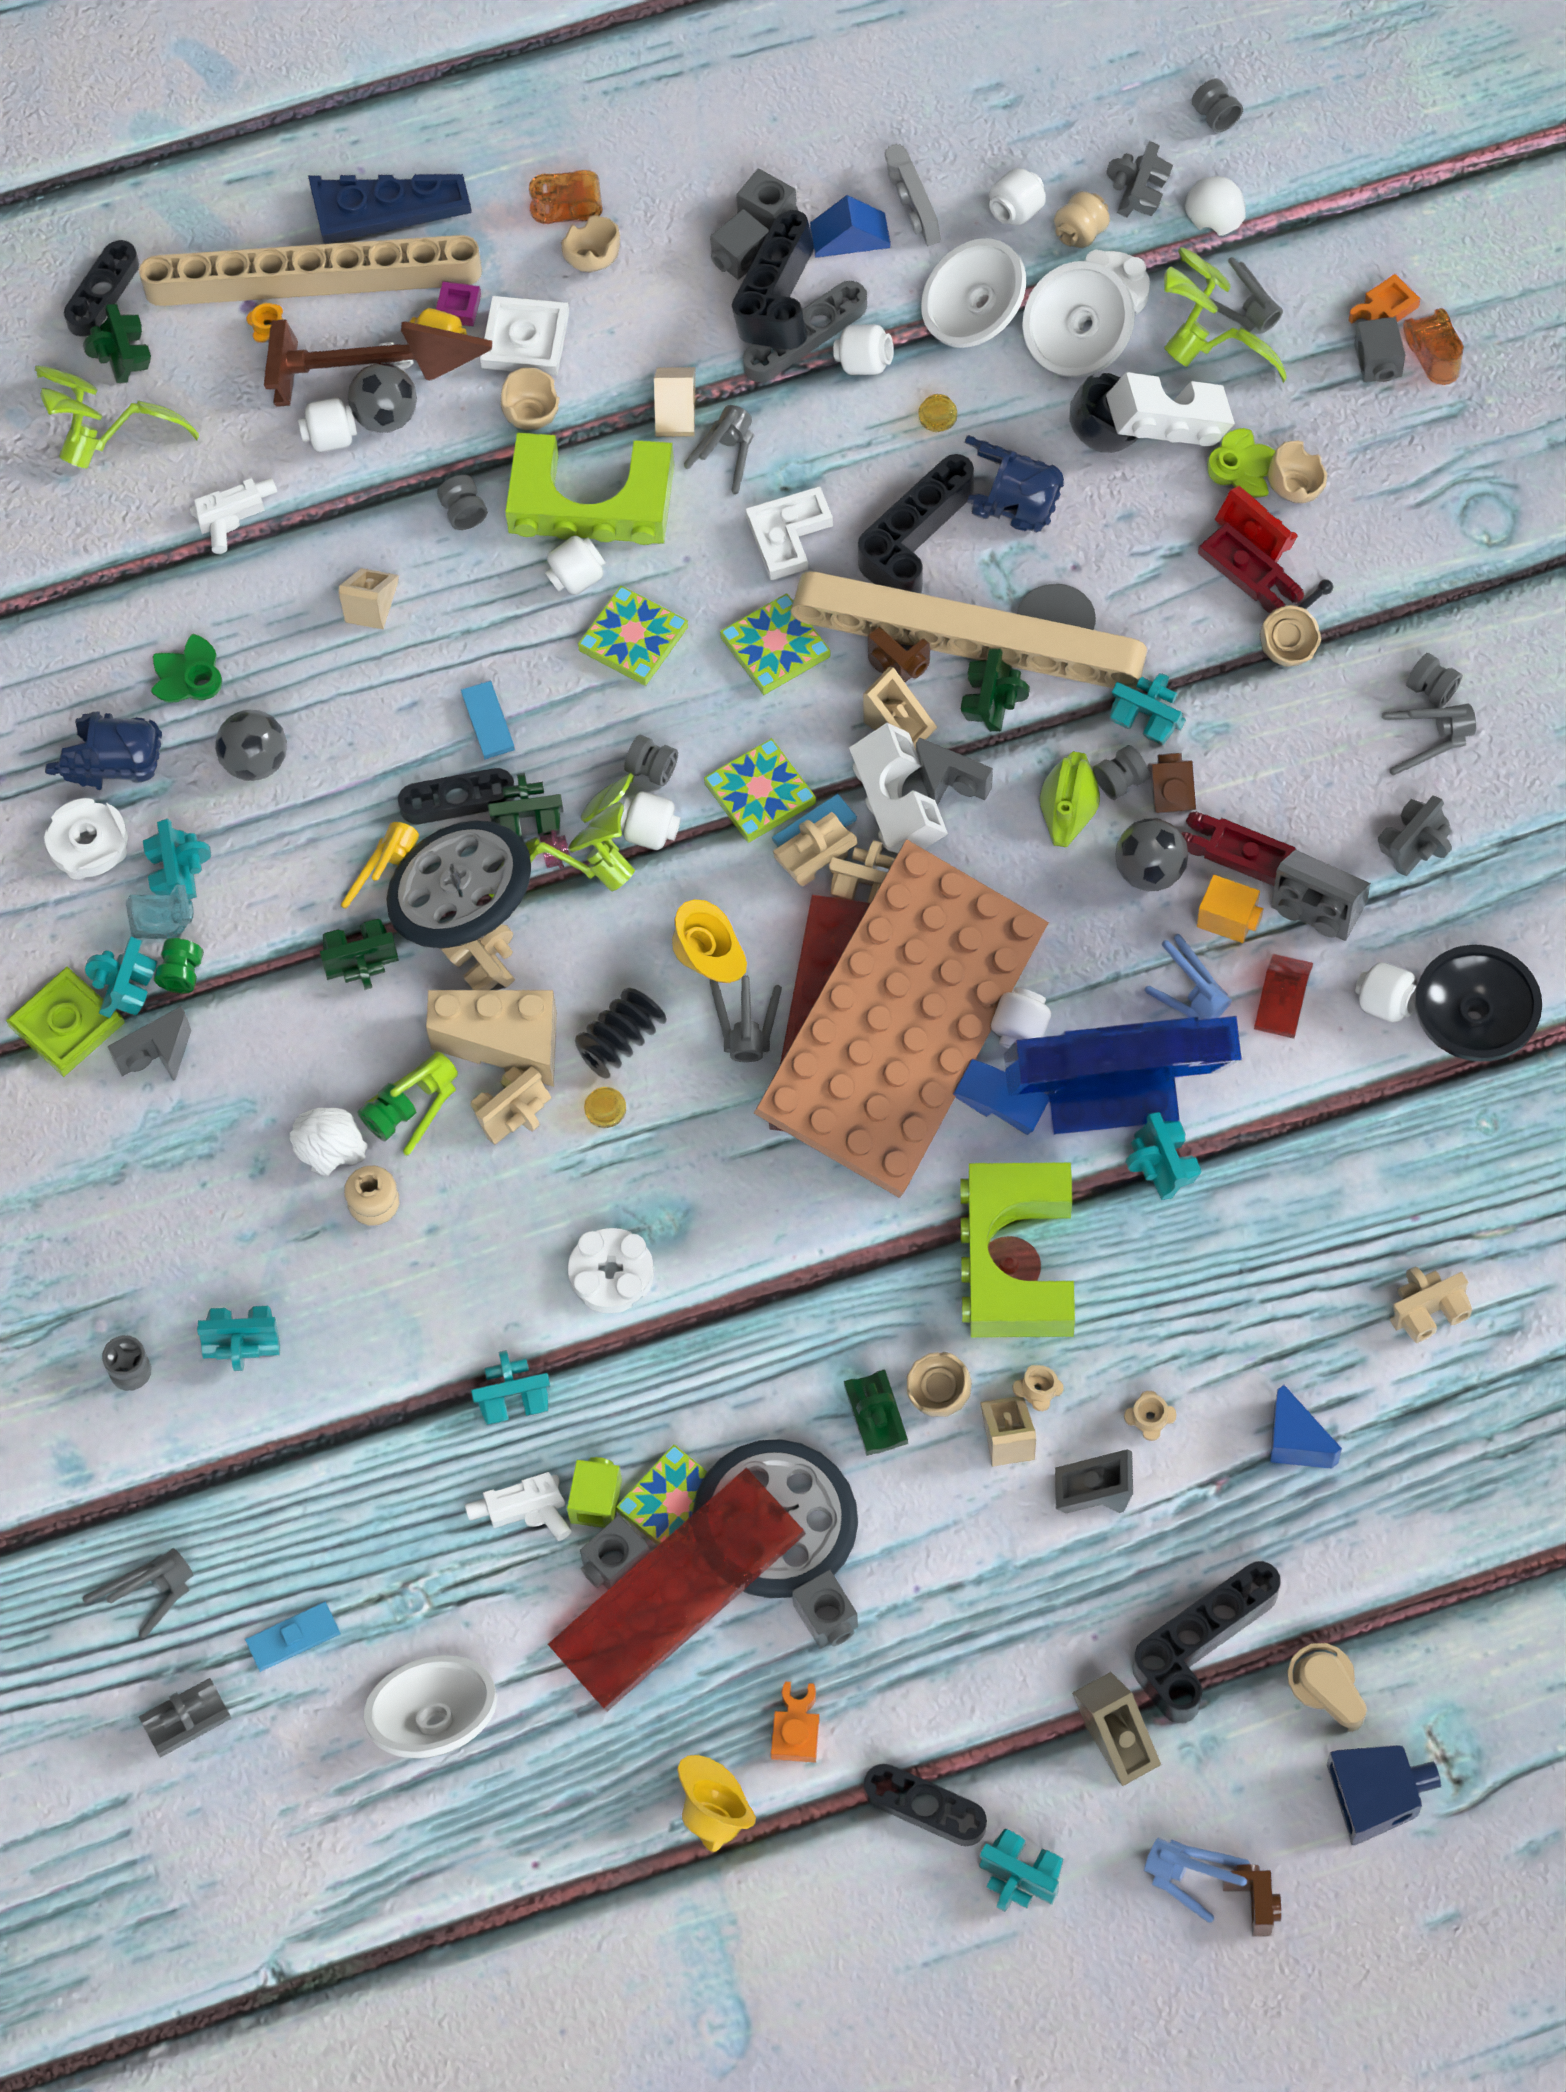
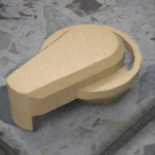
M1326 1643L1310 1644L1300 1649L1291 1659L1287 1672L1288 1685L1294 1696L1306 1706L1326 1710L1338 1723L1347 1727V1732L1358 1730L1363 1725L1367 1708L1354 1686V1667L1349 1657L1338 1647ZM1312 1650H1327V1651L1333 1652V1653H1335V1654L1337 1655V1656L1335 1657L1333 1654H1330V1653H1327V1652H1315V1653H1313V1654H1310V1655H1308V1656L1302 1658V1659L1296 1664L1295 1669H1294V1672L1292 1673L1293 1668H1294V1665H1295V1662H1296L1303 1654H1305V1653H1307V1652H1309V1651H1312Z

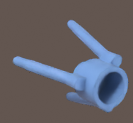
M1176 934L1174 940L1189 962L1168 940H1164L1162 946L1196 984L1187 997L1192 1002L1191 1007L1151 986H1146L1145 992L1185 1014L1195 1024L1202 1018L1208 1024H1211L1227 1010L1232 1000L1216 983L1180 934Z
M1157 1838L1151 1848L1144 1868L1145 1872L1155 1876L1152 1885L1167 1891L1205 1921L1213 1922V1914L1171 1882L1172 1879L1181 1881L1187 1868L1239 1886L1247 1884L1246 1878L1190 1857L1229 1866L1250 1864L1247 1859L1186 1846L1175 1840L1167 1842Z

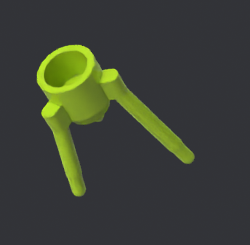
M436 1051L415 1070L393 1083L396 1087L390 1091V1095L396 1097L417 1083L428 1095L434 1092L438 1093V1096L403 1149V1153L406 1156L410 1155L416 1144H418L445 1100L456 1091L451 1082L457 1078L458 1071L453 1063L440 1052ZM378 1094L366 1101L365 1104L367 1102H374L378 1098Z

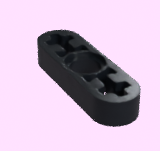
M125 240L109 243L89 270L64 308L67 327L72 334L80 337L91 335L90 329L92 327H100L107 317L106 305L116 304L139 269V260L133 244ZM114 259L120 260L116 266ZM107 282L112 285L111 289L105 294H95L92 292V288L98 283ZM87 311H88L89 316H90L89 318L83 317V316H85V314L87 313ZM76 316L82 317L79 321L76 320Z
M492 768L412 783L405 786L398 795L400 813L403 819L411 824H425L489 812L488 804L514 801L515 798L504 799L503 787L515 786L514 779L508 771L501 768ZM500 783L502 793L494 794L492 784ZM475 786H479L481 797L479 799H476ZM453 789H463L468 793L467 799L459 804H452L445 798L448 792ZM438 793L440 806L435 807L433 794ZM420 798L422 808L414 809L412 799Z
M890 1764L875 1765L865 1775L864 1794L872 1806L961 1846H972L983 1839L987 1828V1817L979 1804ZM885 1777H889L892 1779V1788L901 1793H904L905 1785L911 1786L905 1796L904 1807L898 1805L900 1795L894 1792L886 1791L883 1796L877 1795V1786L873 1782H882ZM920 1794L934 1796L938 1802L936 1812L930 1816L918 1815L912 1808V1802L915 1797ZM946 1803L953 1805L950 1808V1815L959 1819H964L967 1813L974 1816V1824L978 1828H968L966 1833H961L959 1831V1823L949 1817H946V1825L939 1824L944 1817Z

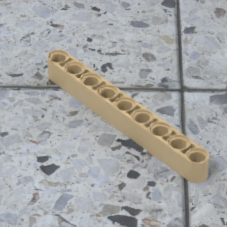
M466 235L155 255L148 257L141 263L139 274L146 299L156 306L441 288L442 282L472 285L481 277L482 266L477 242Z
M812 571L801 574L791 608L792 616L806 624L867 637L880 626L897 643L914 646L924 638L930 643V650L976 660H985L988 657L989 649L1000 648L1003 652L1002 660L1011 667L1108 688H1114L1116 682H1119L1132 689H1137V683L1142 676L1147 655V647L1144 643L1133 638Z

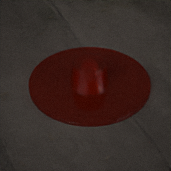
M1011 1236L1000 1237L989 1243V1254L1001 1271L1019 1280H1038L1041 1272V1261L1038 1252L1030 1243L1021 1238Z

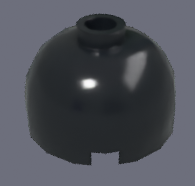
M1102 373L1100 377L1089 376L1079 387L1070 402L1069 421L1074 433L1089 448L1101 453L1121 451L1138 440L1135 436L1117 434L1106 395L1121 377L1111 373Z

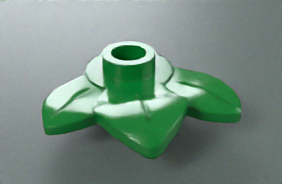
M192 634L186 642L184 654H154L153 664L155 672L161 680L153 686L151 693L158 699L171 703L180 702L187 698L207 700L214 697L222 687V677L219 670L215 667L217 655L213 646L203 637ZM200 681H209L204 685H197V683Z

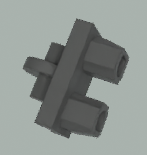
M1149 141L1144 155L1138 156L1135 163H1133L1134 157L1127 153L1122 158L1112 159L1109 162L1106 173L1114 181L1113 188L1123 190L1124 185H1126L1117 211L1118 214L1127 218L1134 209L1152 216L1159 207L1163 193L1146 186L1148 181L1162 188L1172 171L1173 165L1157 156L1160 145Z
M1434 795L1427 803L1410 799L1403 807L1400 815L1403 825L1406 826L1403 831L1386 827L1379 835L1378 843L1380 850L1393 859L1398 873L1408 876L1421 859L1427 861L1431 855L1445 858L1452 850V846L1447 839L1452 830L1449 827V820L1442 812L1443 799Z
M211 1678L179 1695L177 1692L169 1696L170 1700L138 1716L160 1758L232 1719Z

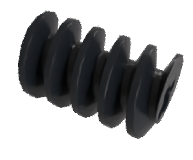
M624 989L620 995L621 999L613 1000L609 1005V1010L599 1013L598 1021L590 1022L587 1025V1033H579L575 1038L576 1047L585 1063L598 1076L604 1079H608L611 1076L605 1066L607 1063L617 1069L622 1066V1062L617 1055L618 1052L626 1057L633 1055V1050L628 1044L630 1041L638 1046L645 1044V1040L640 1033L641 1030L649 1035L656 1033V1028L651 1022L652 1019L660 1024L666 1023V1015L659 1005L637 989Z

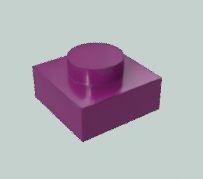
M442 282L436 310L459 317L462 325L474 327L481 299L480 286Z

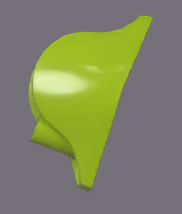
M1071 752L1055 765L1043 782L1039 797L1040 807L1054 846L1067 848L1098 810L1100 803L1099 786L1085 753Z

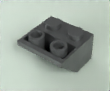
M1294 850L1277 868L1271 908L1276 909L1286 919L1300 920L1315 927L1320 934L1326 937H1337L1346 941L1367 903L1371 883L1305 853Z

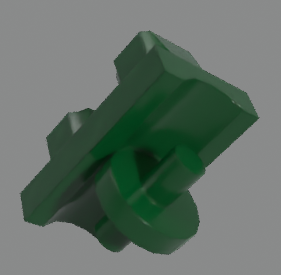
M117 304L106 305V321L100 327L95 326L90 329L91 335L85 338L83 349L88 357L97 358L102 364L110 361L116 384L128 383L130 372L148 370L151 353L146 344L130 345L129 341L140 340L142 325L139 315H120Z
M1000 648L989 649L988 657L985 660L971 661L969 663L968 681L972 688H981L980 694H965L962 697L960 707L967 721L984 722L990 732H1001L1005 710H1013L1016 702L1025 701L1030 693L1029 685L1020 679L1021 672L1013 669L1002 660L1003 652Z
M525 772L517 773L518 785L503 787L504 799L520 797L521 800L488 804L491 822L510 828L521 838L522 832L519 818L533 816L536 817L538 836L560 833V813L564 812L561 794L529 798L530 795L544 794L543 781L527 784Z
M380 919L370 920L360 925L363 939L348 944L344 930L337 929L323 934V950L319 952L327 980L344 976L345 983L362 979L364 990L373 988L370 976L385 973V964L399 961L392 932L387 933Z
M886 1370L877 1371L864 1378L844 1381V1388L866 1456L907 1445L908 1437Z

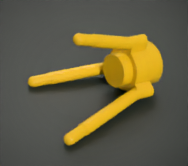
M392 822L389 824L384 838H380L376 850L341 902L342 908L346 909L349 907L371 873L372 880L377 881L388 862L398 865L406 854L417 844L419 839L417 830L402 822Z

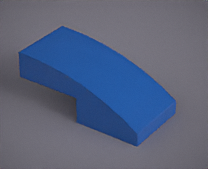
M974 1059L968 1064L953 1092V1095L956 1096L955 1098L985 1117L993 1113L1026 1135L1034 1131L1051 1096L1027 1082Z

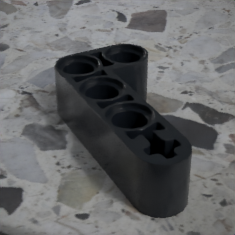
M789 210L778 215L733 299L732 310L738 335L746 343L779 349H794L804 344L807 340L808 334L801 304L797 299L790 297L814 249L807 216L801 211Z
M953 454L942 459L862 533L858 540V566L860 572L872 583L919 594L922 593L923 565L921 559L914 551L967 503L969 495H973L974 466L968 457ZM926 503H934L935 505L927 506V505H924V504H926ZM898 528H908V530H905V531H901V530H897V529H898ZM875 552L881 553V555L873 556L870 554ZM907 575L910 578L903 579L899 578V576Z
M1255 1561L1248 1564L1137 1645L1133 1660V1675L1168 1720L1175 1723H1187L1198 1714L1202 1698V1686L1189 1667L1268 1612L1275 1605L1281 1580L1278 1570L1272 1564L1264 1561ZM1253 1582L1258 1587L1263 1586L1264 1584L1267 1585L1266 1592H1264V1590L1261 1588H1256L1254 1591L1250 1593ZM1219 1605H1226L1232 1608L1236 1615L1230 1619H1221L1214 1614L1213 1609ZM1184 1630H1190L1198 1634L1201 1640L1198 1643L1188 1645L1179 1640L1177 1635ZM1155 1655L1164 1661L1165 1666L1159 1670H1151L1144 1666L1142 1660L1147 1656ZM1176 1690H1183L1188 1692L1193 1700L1186 1705H1179L1174 1703L1169 1695Z

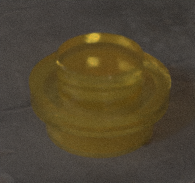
M930 395L919 407V421L924 428L930 431H946L956 423L957 407L946 395Z
M597 1088L585 1100V1115L594 1126L600 1128L613 1127L619 1124L625 1117V1099L619 1091L613 1088Z

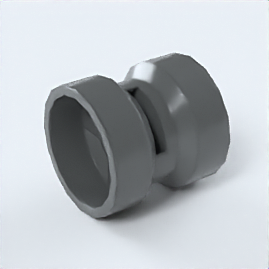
M1218 78L1211 79L1202 84L1192 96L1191 103L1198 113L1207 116L1206 122L1213 131L1223 132L1240 119L1243 114V106L1237 98L1228 95L1227 86Z
M458 475L449 478L441 484L437 491L441 505L448 509V519L456 530L473 528L480 524L488 514L484 501L476 496L478 491L473 479L468 475Z
M1426 653L1420 658L1409 674L1406 687L1416 693L1425 692L1429 697V702L1442 708L1456 692L1463 676L1454 668L1446 669L1441 667L1437 657Z
M640 734L634 739L629 748L624 770L635 776L641 774L648 776L650 782L663 787L671 778L676 767L678 750L667 745L662 747L654 745L652 739Z
M1127 745L1117 751L1114 759H1105L1093 766L1097 783L1112 800H1116L1126 794L1129 786H1138L1150 778L1149 769L1144 759L1131 745Z
M124 1335L113 1338L106 1344L102 1352V1361L112 1383L117 1388L125 1391H134L148 1382L152 1366L142 1343L138 1339Z

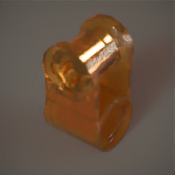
M579 170L569 173L540 174L529 183V194L533 199L530 203V213L532 218L541 224L588 221L590 216H600L602 214L603 206L599 177L593 171ZM544 184L547 185V193H543ZM545 205H549V213H548V214L546 213V207H545Z
M1436 309L1433 315L1418 320L1413 318L1404 320L1403 329L1406 341L1410 349L1416 354L1427 377L1432 382L1440 385L1455 382L1460 376L1464 346L1453 328L1445 309Z

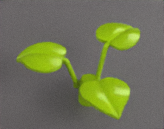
M1180 247L1178 252L1181 256V261H1185L1193 269L1205 276L1207 287L1202 292L1187 276L1173 267H1169L1165 271L1164 291L1185 296L1196 302L1186 322L1180 326L1164 346V349L1175 360L1188 367L1200 351L1207 355L1213 347L1229 338H1234L1243 342L1271 362L1278 370L1284 383L1287 379L1286 372L1276 352L1266 342L1241 327L1239 330L1231 328L1207 342L1206 338L1209 332L1196 322V319L1203 307L1213 314L1218 311L1217 306L1209 298L1216 284L1226 292L1230 290L1231 285L1227 278L1213 265L1204 261L1194 252Z
M36 365L34 368L37 372V378L45 377L53 382L68 386L76 395L74 400L65 394L51 389L42 388L40 391V397L49 415L73 413L71 428H69L58 456L72 465L88 469L95 449L103 451L106 442L133 413L149 414L182 425L191 433L196 441L198 440L199 433L180 414L164 406L139 400L137 403H131L104 435L98 439L96 438L98 430L82 423L83 416L97 420L102 419L101 413L82 403L84 392L96 395V387L76 375L51 367Z
M629 773L608 785L596 794L584 808L580 819L584 823L590 820L591 822L587 828L575 836L569 844L568 850L573 853L594 845L595 848L586 858L590 862L588 866L544 842L540 843L537 837L525 842L530 853L531 862L535 859L536 855L549 853L584 872L589 879L596 875L611 892L624 885L634 874L635 869L618 852L619 848L614 844L612 838L622 836L621 818L624 805L618 801L625 794L630 783H633L634 775ZM505 861L501 862L496 871H498L504 865Z

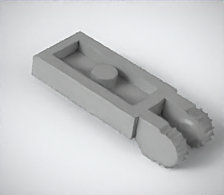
M897 143L895 145L891 144V146H888V149H885L886 152L884 153L888 165V175L892 184L896 186L902 205L909 204L912 212H909L908 216L915 234L922 233L927 246L939 243L941 236L937 216L915 166L904 146Z

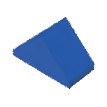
M848 195L844 196L810 222L815 258L891 248L885 213Z
M1282 1385L1277 1389L1274 1404L1270 1463L1329 1469L1335 1467L1339 1463L1342 1448L1285 1385Z

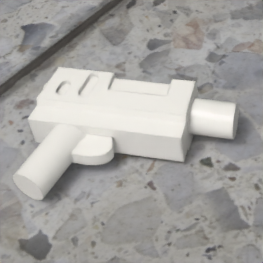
M251 478L243 481V484L220 493L216 491L195 499V506L190 508L192 516L199 520L201 533H211L212 552L216 554L225 553L227 551L226 533L238 528L240 525L239 520L265 511L261 498L276 493L277 489L272 478L256 484Z
M549 1472L522 1480L520 1484L498 1491L493 1489L483 1492L484 1499L465 1504L469 1521L490 1515L493 1528L525 1519L526 1525L530 1527L546 1524L557 1541L565 1539L572 1532L557 1511L558 1508L565 1506V1501L558 1489L560 1483L559 1476H551Z

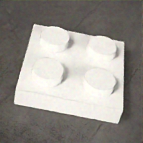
M492 296L484 339L493 341L491 351L481 355V368L515 371L520 368H537L549 375H558L569 316L568 303Z

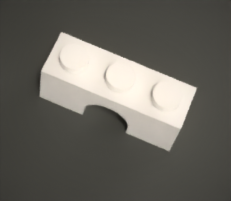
M1126 372L1106 395L1117 434L1214 447L1235 424L1223 385L1191 381L1173 401L1163 391L1158 376Z
M886 723L849 747L855 762L853 763L854 773L863 783L867 794L865 798L866 805L876 817L880 828L878 832L879 839L888 851L898 854L906 839L926 849L948 835L934 799L916 791H911L902 797V787L906 778L912 772L922 767L909 732Z

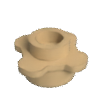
M1031 1365L1027 1368L1024 1378L1014 1382L1012 1389L1016 1396L1024 1397L1032 1404L1035 1410L1046 1411L1049 1409L1050 1401L1054 1396L1062 1394L1064 1386L1050 1368L1042 1365Z
M1144 1391L1135 1402L1134 1407L1126 1409L1124 1420L1128 1425H1135L1141 1430L1146 1440L1155 1441L1159 1439L1160 1431L1167 1424L1174 1423L1176 1420V1410L1174 1407L1168 1406L1165 1400L1154 1391ZM1151 1412L1154 1414V1418L1148 1419L1146 1414Z

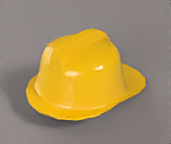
M693 899L684 902L677 909L674 919L675 931L672 937V948L677 959L684 966L716 982L731 983L740 980L746 973L747 961L727 916L716 905L705 900Z
M688 1755L680 1760L677 1772L686 1793L682 1821L692 1833L700 1838L708 1851L716 1852L723 1843L733 1840L741 1829H748L754 1826L756 1816L749 1806L740 1784L729 1770L713 1759L701 1755Z

